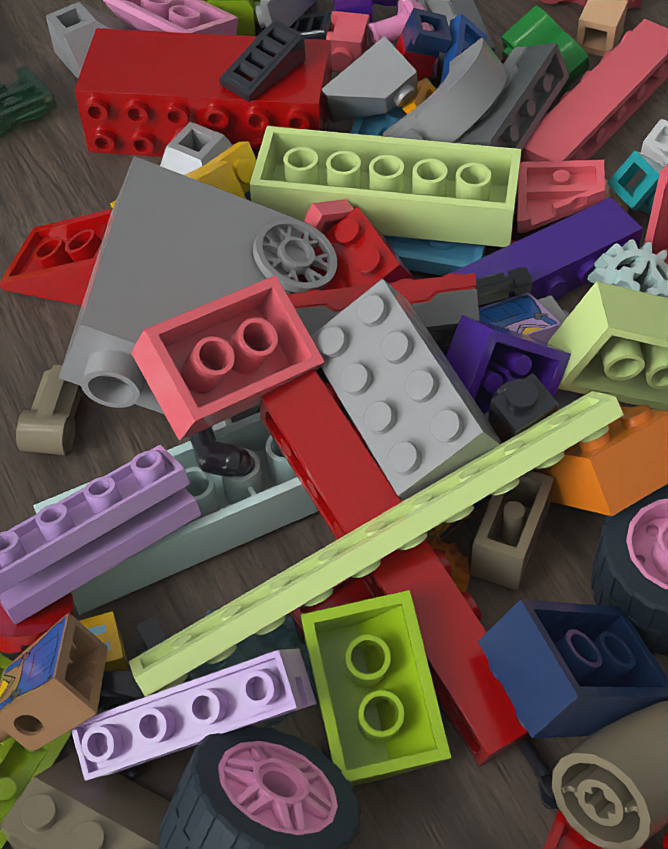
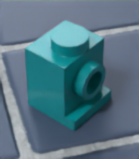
M634 150L607 184L631 209L635 211L638 209L651 215L659 174L664 167L660 163ZM640 169L645 172L634 187L628 185L629 181Z

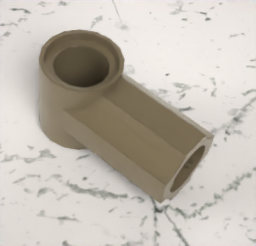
M53 365L52 369L44 371L31 410L24 409L19 416L16 442L20 451L68 456L72 451L76 433L74 417L83 390L80 385L59 378L62 365Z

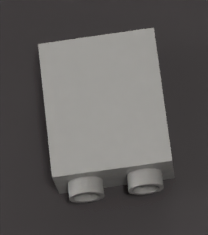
M134 156L112 209L59 378L80 385L84 393L99 404L115 408L129 407L136 404L164 414L131 354L144 329L267 279L255 262L253 255L254 240L259 230L266 223L280 218H296ZM291 230V237L301 238L302 233ZM274 231L268 233L278 245L281 244L282 241ZM263 250L265 257L276 258V254ZM281 267L275 269L285 277L288 275V272ZM261 404L213 425V431L254 415Z

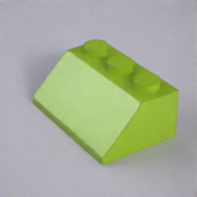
M410 590L301 614L302 628L331 760L341 769V773L346 780H349L352 786L394 777L451 759Z

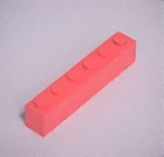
M644 19L633 31H627L621 42L612 51L608 50L601 62L592 71L588 70L583 75L580 83L571 92H565L559 104L549 113H545L521 150L520 162L589 160L668 78V28Z

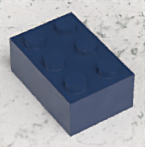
M520 599L478 640L489 661V668L492 674L501 682L515 707L518 721L529 732L531 738L590 736L604 726L628 714L668 700V678L628 616L619 607Z

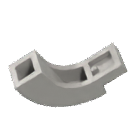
M483 37L450 61L449 73L438 89L418 107L383 132V136L453 143L466 132L492 105L503 89L507 79L505 66Z

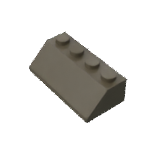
M76 752L32 778L0 824V829L13 849H159L161 841L158 835L160 825L171 802L119 773L103 775L85 781L78 753Z

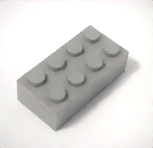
M381 279L311 335L313 342L325 361L321 366L323 372L396 494L402 499L410 498L502 444V441L409 301L384 279Z

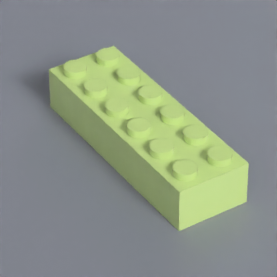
M267 126L250 182L251 201L304 221L306 213L313 203L347 200L354 209L359 207L382 235L506 247L511 243L522 149Z

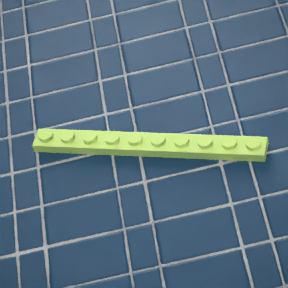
M594 391L589 392L130 660L129 664L134 679L144 696L147 697L156 691L161 692L181 685L187 679L189 671L206 661L208 664H214L224 660L236 650L237 643L254 633L263 635L275 630L285 621V615L303 604L305 606H313L324 601L333 593L335 585L350 576L352 578H359L373 572L381 564L380 559L396 549L407 550L417 546L427 538L428 530L444 521L451 523L466 517L473 511L474 503L489 494L496 496L510 491L519 484L520 480L518 477L534 468L542 469L559 462L565 456L564 450L579 441L589 442L603 436L609 430L608 424L624 415L616 397Z

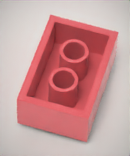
M276 275L144 329L131 352L179 441L261 404V396L313 369L317 371L325 362Z

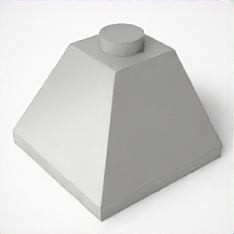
M385 36L382 37L322 88L328 118L335 123L387 113L395 105L398 107L405 105L416 93L415 88L418 86L417 71Z

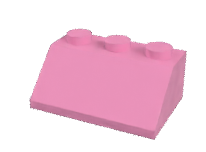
M103 0L124 26L130 30L236 35L238 17L203 0Z

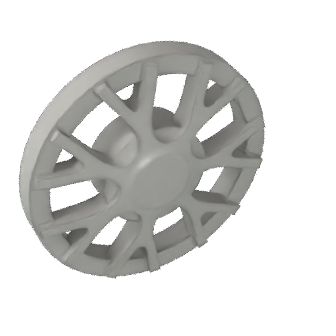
M290 218L272 220L259 230L254 240L253 255L257 266L267 278L276 275L285 290L295 293H304L312 289L322 290L330 283L336 272L337 257L333 246L319 230L303 221ZM291 230L304 234L303 239L291 237ZM274 231L282 241L281 244L278 245L268 233ZM319 246L324 254L315 256L313 247ZM263 250L276 254V258L265 257ZM310 266L318 267L327 271L325 276H322L310 269ZM281 267L288 272V275L285 277L275 269ZM303 274L308 282H299L297 275Z

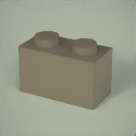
M532 470L518 477L520 480L519 484L510 491L492 496L472 547L470 575L519 591L549 512L555 477Z

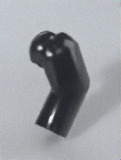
M212 426L189 436L197 464L203 472L232 477L233 475L243 476L249 471L251 467L249 452L243 448H237L234 444L217 442Z

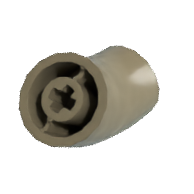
M668 700L635 711L604 726L565 754L554 768L552 790L557 806L568 823L587 841L603 849H639L654 834L668 825Z

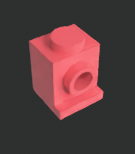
M332 11L331 31H328L326 40H331L332 71H344L369 49L368 14Z

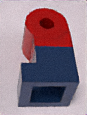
M413 8L396 43V49L417 71V82L426 77L429 79L432 66L440 52L446 53L452 42L446 15ZM422 23L431 24L433 26L432 31L424 30Z

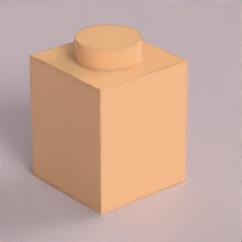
M627 0L587 1L579 18L576 42L586 53L603 57L608 50L612 51L617 46L623 33L628 5Z

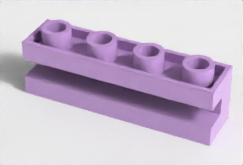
M158 445L149 451L138 454L132 461L103 477L90 481L79 491L56 504L44 507L38 514L8 531L0 533V604L15 625L202 515L196 499L184 488L190 484L185 468L163 446Z
M284 649L99 713L71 729L86 781L103 775L114 774L196 746L208 734H223L248 725H257L317 703L300 650Z

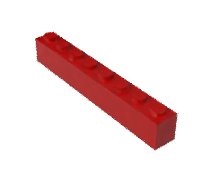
M315 369L263 394L261 396L260 418L338 540L398 505L401 501L380 465L376 464L367 449L369 447L355 423L350 424L341 411V400L331 383L327 382L324 384ZM425 539L413 548L407 550L396 549L381 558L379 567L361 577L373 598L410 590L436 698L479 767L514 746L523 738L530 736L529 732L518 721L514 705L501 682L492 674L489 668V661L478 643V640L487 633L480 623L481 612L471 595L467 592L461 593L450 577L452 575L451 566L443 552L438 548L432 549Z

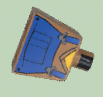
M70 613L53 625L3 671L0 680V743L11 736L26 749L36 751L97 714L108 646Z

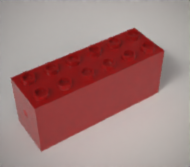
M96 28L74 89L88 151L92 153L163 157L166 146L189 122L225 135L232 145L237 142L249 141L257 160L267 126L328 131L330 119L328 118L322 88L332 81L331 40L305 39L306 61L251 102H248L221 86L219 78L258 36ZM247 75L243 77L249 80L250 82L253 80Z

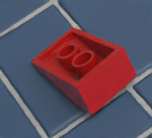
M112 209L34 227L2 277L0 287L4 291L82 306Z

